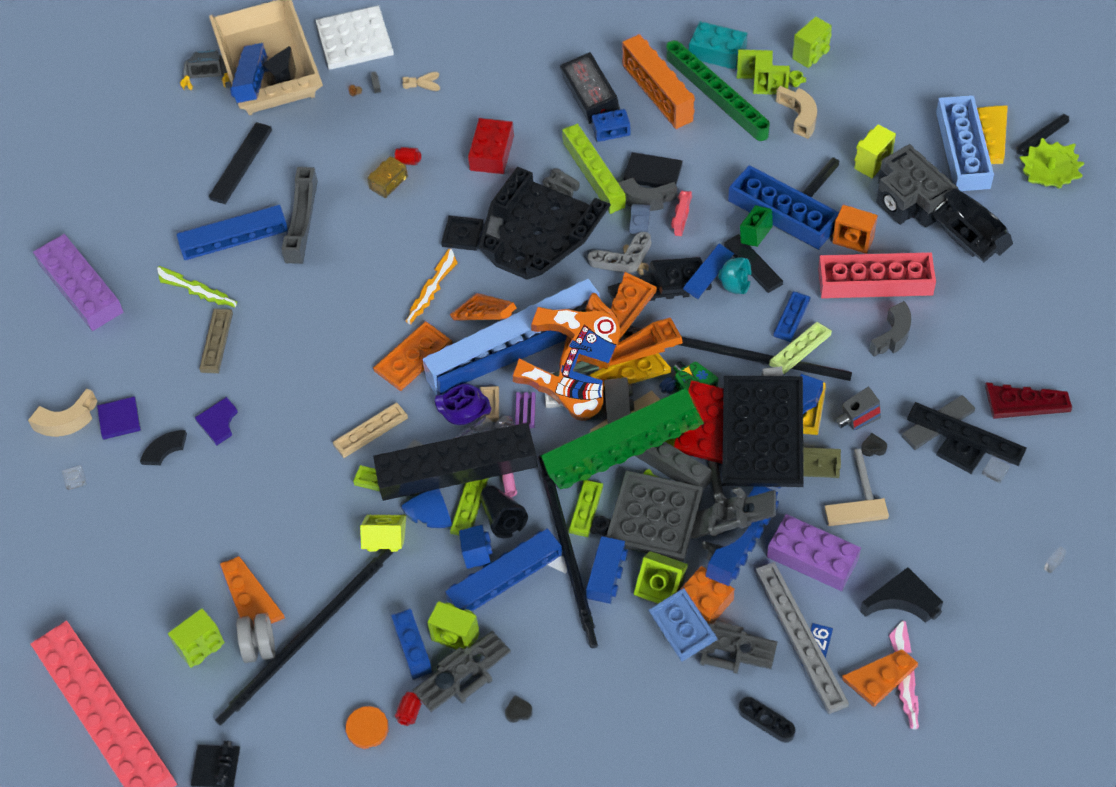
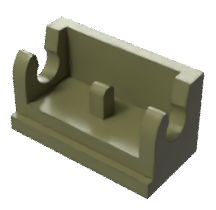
M803 447L805 477H840L841 449Z

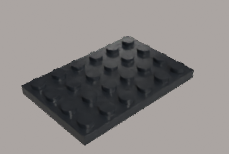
M724 376L722 486H804L803 376Z

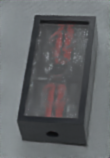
M591 52L560 65L563 79L589 124L592 123V115L620 110L618 97Z

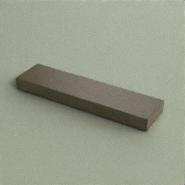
M232 309L213 310L199 368L201 373L219 374L233 316Z

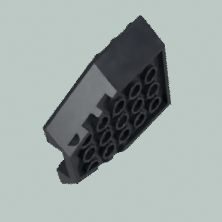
M517 166L490 203L479 249L496 267L528 280L543 275L587 241L611 204L598 198H594L591 204H587L533 182V172ZM553 207H559V208H560V209H557V210H552ZM537 231L542 232V234L535 235L534 233ZM519 256L524 257L522 260H516Z

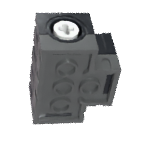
M908 144L882 160L876 203L899 225L907 219L915 217L926 228L937 221L933 218L932 214L946 202L944 195L958 187L951 183L943 173H940L911 144Z

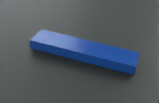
M719 243L686 283L683 290L699 299L717 277L722 266L727 260L732 258L734 253Z

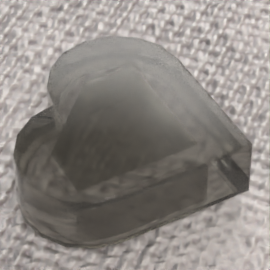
M871 433L862 443V454L868 457L874 454L878 456L884 455L887 451V443Z
M514 695L505 709V717L511 723H516L520 719H530L533 714L531 704Z

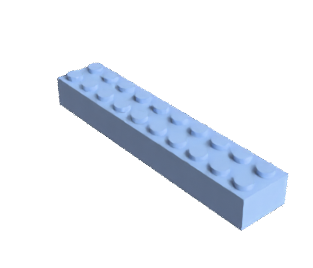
M589 279L580 281L574 286L563 289L535 305H530L502 321H497L493 325L481 329L469 337L462 338L460 341L448 345L434 354H429L426 358H423L428 384L434 393L439 395L440 392L437 389L438 376L545 332L531 331V324L537 307L551 310L569 309L587 312L586 305L590 295L596 293L600 298L599 292Z

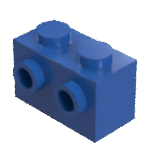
M626 109L592 115V128L597 142L630 136V121Z
M483 524L460 530L461 552L466 568L481 567L491 563L490 554H493L489 531H484Z

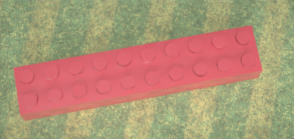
M67 620L30 644L124 787L177 786L174 778Z

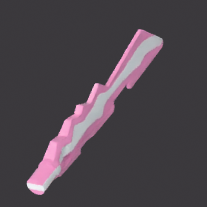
M902 621L889 635L894 652L903 649L906 653H911L907 624L905 621ZM914 671L898 686V690L901 691L900 700L904 704L903 711L908 716L911 729L919 728L918 696H915L914 692L916 685Z

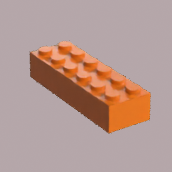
M640 34L623 41V67L673 127L678 129L693 122L695 112V97L693 93L686 89L684 83L676 77L675 72L671 71L666 62L658 56L657 51L653 50L648 41Z

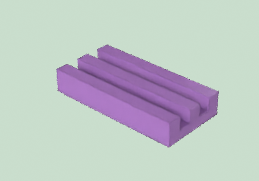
M516 392L515 425L523 424L520 423L521 400H524L523 423H527L528 400H531V423H529V427L535 428L536 393L528 394V392H524V394H520V392Z

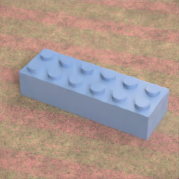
M974 95L939 98L936 114L953 184L961 191L991 189L994 173Z

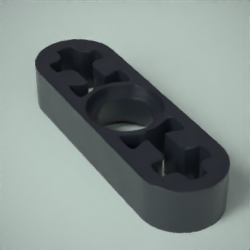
M745 697L740 701L738 711L742 718L780 742L787 743L793 740L795 726L792 722L751 697ZM749 705H752V710H748V712H746L745 706L748 707ZM769 715L772 717L773 722L768 725L763 724L761 717ZM789 729V734H781L782 730Z

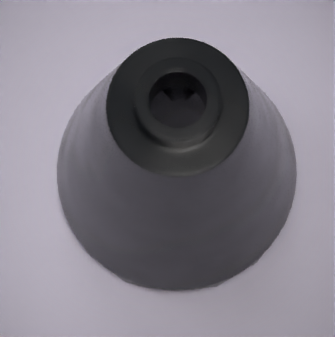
M487 486L482 490L480 499L491 531L497 538H510L514 536L512 533L517 530L520 532L525 527L528 521V514L522 505L496 486Z

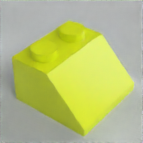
M366 515L360 525L361 549H367L370 552L378 551L379 549H390L391 552L402 549L405 539L406 515Z

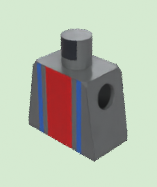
M868 386L843 403V414L835 418V421L840 428L849 424L853 430L860 429L881 418L880 400Z

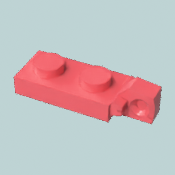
M681 190L678 196L680 203L676 205V217L672 218L671 223L675 236L683 235L690 210L691 191Z

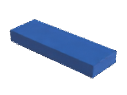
M795 291L792 292L773 337L792 342L810 302V296Z

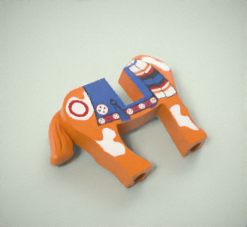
M592 293L586 305L587 312L569 309L551 310L537 307L531 324V331H558L572 339L564 354L559 376L546 372L521 359L518 360L513 374V382L530 385L538 391L550 395L559 405L561 403L574 419L580 421L593 418L601 410L604 401L603 381L573 371L576 362L580 360L608 369L620 338V326L615 314L601 301L596 293Z

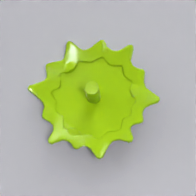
M1042 138L1038 147L1030 146L1028 156L1019 157L1025 164L1023 173L1029 177L1028 182L1041 184L1045 187L1054 186L1060 189L1062 185L1070 184L1072 180L1082 178L1083 174L1078 169L1084 165V162L1077 161L1079 155L1074 153L1076 144L1062 146L1055 142L1050 145Z

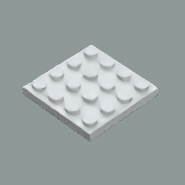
M379 6L316 20L329 70L394 55Z

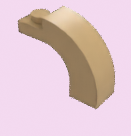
M780 86L777 90L776 102L798 113V117L794 121L793 133L809 139L815 130L817 119V106L814 99L800 88L794 92Z
M86 389L70 408L60 412H53L39 406L28 422L33 431L51 437L69 435L79 431L93 419L90 411L95 408L98 401L93 391Z

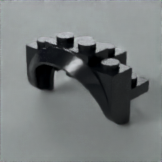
M958 188L944 195L946 202L932 214L933 218L946 228L947 234L972 257L976 255L983 263L994 253L1000 256L1013 245L1012 237L1007 227L987 208Z

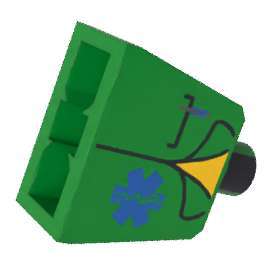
M680 361L673 367V370L676 372L674 379L676 380L675 385L678 391L685 388L689 391L691 380L718 387L719 378L698 362H693L686 367Z

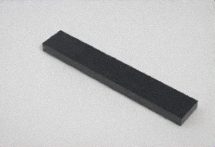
M258 122L255 123L210 193L209 199L211 201L226 205L272 132L271 126Z
M917 402L914 403L907 418L910 422L1016 466L1020 465L1027 447Z

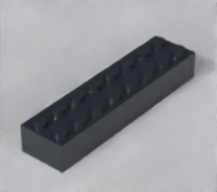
M528 422L373 456L382 501L538 467Z

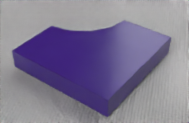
M226 397L196 416L195 420L217 446L232 436L230 422L238 411Z

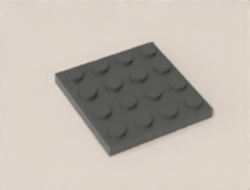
M626 470L606 537L625 541L626 549L643 553L651 551L684 562L704 487Z

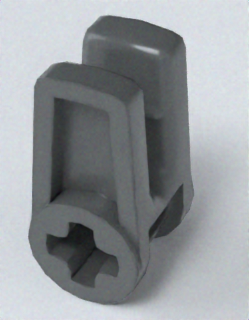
M553 168L550 176L543 180V185L573 197V191L579 189L580 182L560 169Z

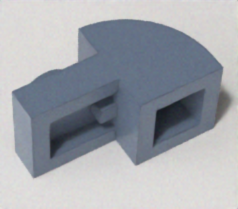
M632 204L631 234L648 233L650 205Z

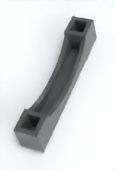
M297 167L292 219L282 245L285 263L303 264L318 183L315 167Z

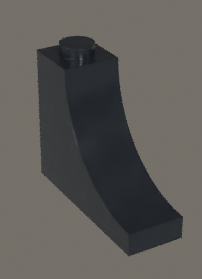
M907 567L865 599L861 604L860 612L867 617L879 610L898 609L912 613L926 623L931 618L935 620L942 613L943 601Z

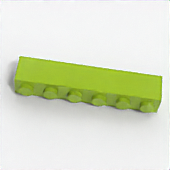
M577 123L562 129L564 146L599 199L611 204L607 210L609 214L626 208L625 192L579 124Z

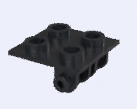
M224 741L222 745H198L191 787H234L240 746H232L230 741Z

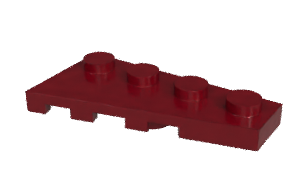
M989 382L985 384L993 419L1066 413L1072 410L1067 391L1041 389L1039 391L1032 390L1031 387H1023L1021 389L1013 388L1011 385L1003 384V386H995Z

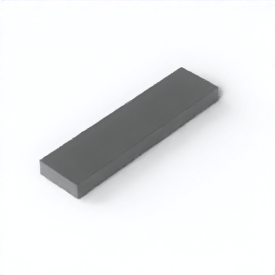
M961 395L938 411L962 420L975 412V407ZM916 424L905 431L902 437L916 450L938 436L939 433Z

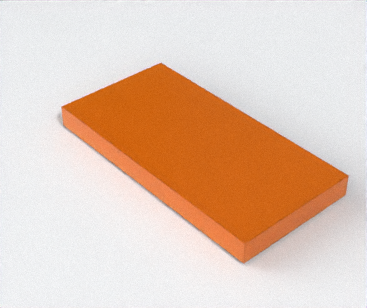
M425 321L373 367L374 372L401 392L424 371L423 358L442 350L448 345H452L453 342Z

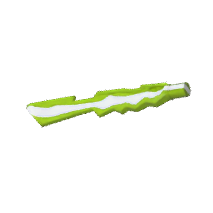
M161 266L157 267L160 283L187 288L189 294L198 295L200 299H205L207 302H215L217 305H229L234 308L237 306L236 300L229 298L217 289L212 290L196 280L190 282L183 279L182 274Z

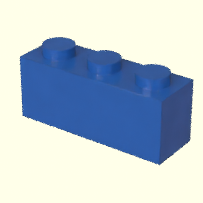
M601 536L586 588L587 599L611 604L612 598L617 596L619 585H616L617 579L622 578V561L626 562L628 556V549H625V541Z
M408 609L391 615L412 679L433 673L412 610Z

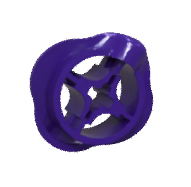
M470 384L455 386L444 394L436 395L434 399L438 412L448 422L455 425L469 424L482 415H487L491 412L489 399L477 387Z

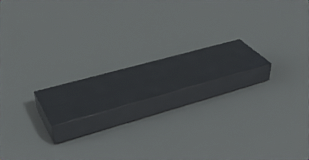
M739 234L724 242V247L733 252L735 258L742 257L749 260L751 276L767 293L783 285V280L750 245L741 243V236Z

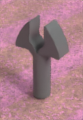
M372 72L371 79L374 93H381L378 75L376 72Z

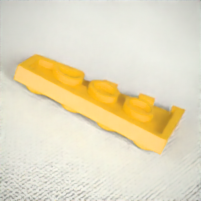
M1008 105L977 107L991 164H1002L1004 162Z

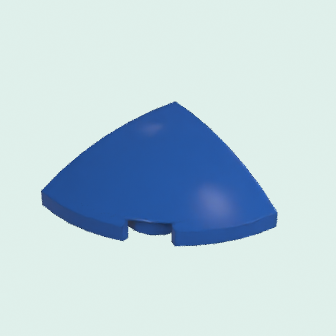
M440 489L424 492L401 505L405 515L415 523H418V520H420L422 523H427V527L447 528L452 526Z

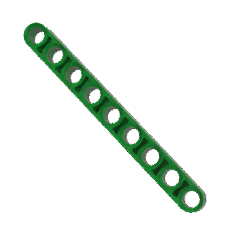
M674 40L667 43L666 60L753 138L758 141L768 139L770 122L680 42Z

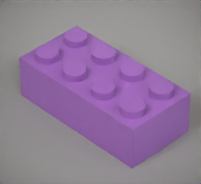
M786 514L768 545L767 558L839 591H843L859 560L861 547Z

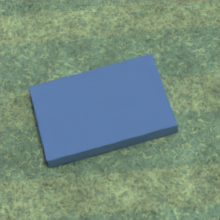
M684 588L648 610L681 662L718 640Z

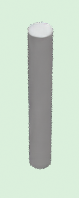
M856 449L854 450L865 501L874 500L862 450Z

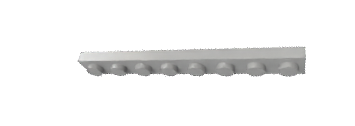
M775 562L756 568L755 573L828 714L848 707V700Z

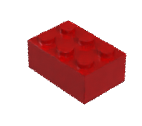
M479 118L468 155L470 171L504 174L514 138L512 121Z

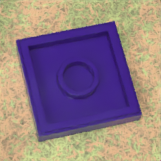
M135 396L97 405L103 440L141 431Z

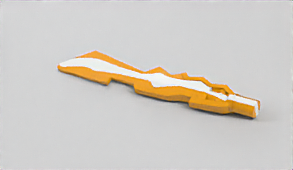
M452 249L447 250L435 268L437 273L432 279L427 280L420 297L415 299L410 309V314L405 320L406 323L412 324L417 316L423 314L424 309L430 306L431 300H434V294L441 289L439 286L440 281L458 264Z

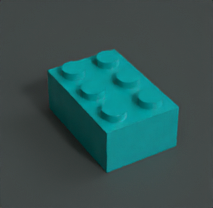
M699 21L689 43V51L701 62L737 70L738 49L746 50L747 32Z

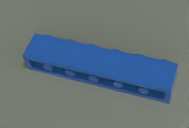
M263 43L243 47L240 60H238L239 64L236 67L237 71L234 74L235 78L230 88L233 98L235 97L237 103L258 98L264 75L262 64L268 60Z
M281 205L177 233L176 235L185 261L288 232Z
M548 528L544 531H539L533 538L519 543L510 552L503 553L499 559L485 564L478 572L469 574L465 580L451 585L445 591L447 602L463 611L465 609L474 611L562 556V546Z

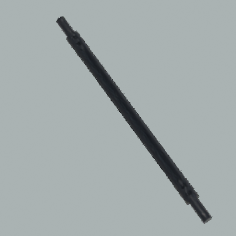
M539 455L538 458L542 469L541 477L543 478L542 481L562 546L582 628L586 631L590 648L594 649L598 647L594 632L595 624L589 609L556 484L548 475L543 459Z

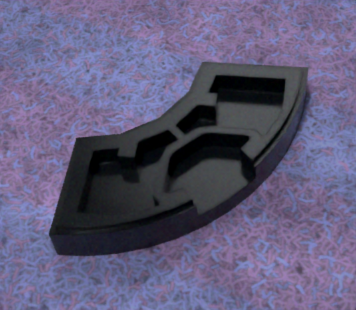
M186 430L169 432L155 439L145 449L140 460L141 464L161 466L163 459L167 455L183 450L187 437Z

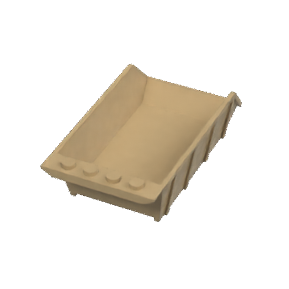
M276 0L216 17L209 15L231 84L235 78L234 74L237 71L236 67L239 64L238 60H240V54L244 46L263 43L268 60L288 46L292 49L296 67L295 79L268 86L264 73L258 98L238 103L239 109H245L250 116L254 112L304 98H315V91L322 87L323 84L292 0Z

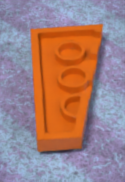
M239 556L220 563L240 617L249 616L253 624L256 614L266 612L269 615L271 624L285 619L284 614Z

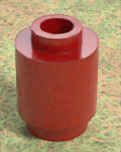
M400 147L395 150V162H399V164L417 165L421 161V152H419L418 148Z
M406 692L405 696L401 697L395 713V718L401 725L409 726L416 721L422 703L415 693Z

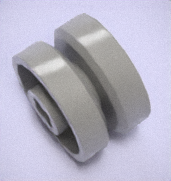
M268 613L256 614L254 624L249 616L237 618L238 643L244 663L256 662L258 651L264 660L275 658L274 636Z

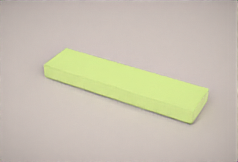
M819 322L814 323L770 360L769 365L771 367L782 366L783 374L787 373L830 337L832 330Z

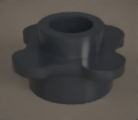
M604 516L594 517L590 532L606 537L611 519H607Z

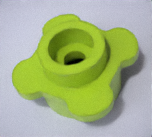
M794 70L790 73L789 82L793 87H799L801 83L806 82V77H803L801 71Z

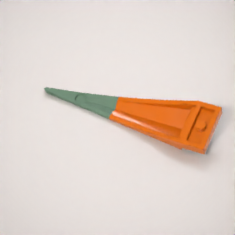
M671 317L652 322L645 328L619 342L609 366L665 352V348L682 344V337ZM581 361L575 365L573 371L585 373L602 367ZM557 371L552 374L555 376H559L560 371Z

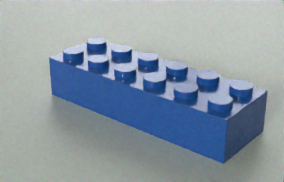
M750 165L729 187V202L749 213L755 205L772 209V219L775 227L818 250L834 232L835 221L839 214L838 211Z

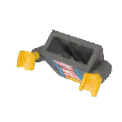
M217 50L195 52L190 59L184 62V79L181 80L180 84L183 90H185L186 85H188L189 90H192L193 86L189 78L224 75L222 82L225 88V83H231L222 55H219Z

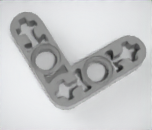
M647 232L636 234L625 254L601 250L591 251L587 256L589 265L593 268L624 273L635 272L652 244L651 236Z

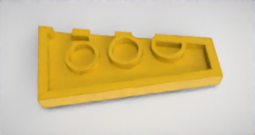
M658 353L612 365L608 369L602 368L588 376L602 380L604 392V380L627 377L629 385L671 373V367Z

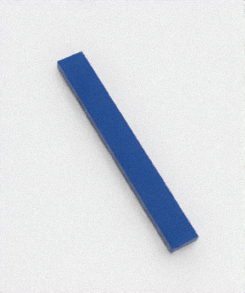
M545 331L438 376L437 389L441 394L455 386L467 383L514 363L519 359L566 340L567 335L558 331Z

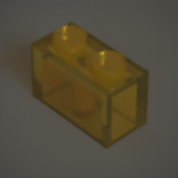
M390 156L367 177L369 189L386 198L408 178L405 164Z

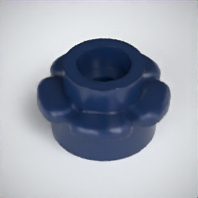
M671 376L665 378L659 384V387L662 389L661 392L669 394L677 387L675 385L676 380H673Z

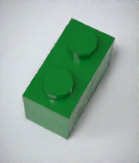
M755 205L740 225L742 244L759 246L773 227L772 209Z

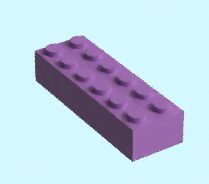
M65 234L33 251L39 266L91 331L96 330L124 313L118 298Z

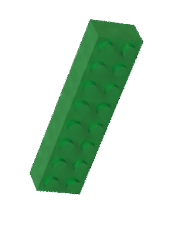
M685 388L541 455L550 478L560 490L567 489L573 486L574 483L587 480L591 475L604 472L615 464L624 463L632 456L641 455L645 450L658 447L669 439L678 438L686 431L695 430L704 422L690 393Z

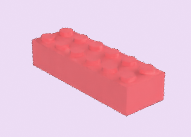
M932 252L820 255L818 273L821 298L933 296L936 277Z

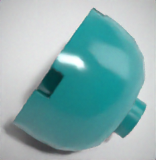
M738 257L726 261L718 274L724 289L733 294L747 293L751 281H747L748 275H751L749 260Z

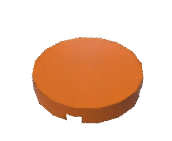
M372 706L361 707L355 710L346 722V734L349 741L362 749H369V747L380 745L386 739L389 732L388 720L385 714L380 709Z

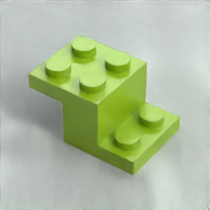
M738 49L737 79H754L753 94L777 95V90L780 86L788 89L790 66L772 65L773 50Z

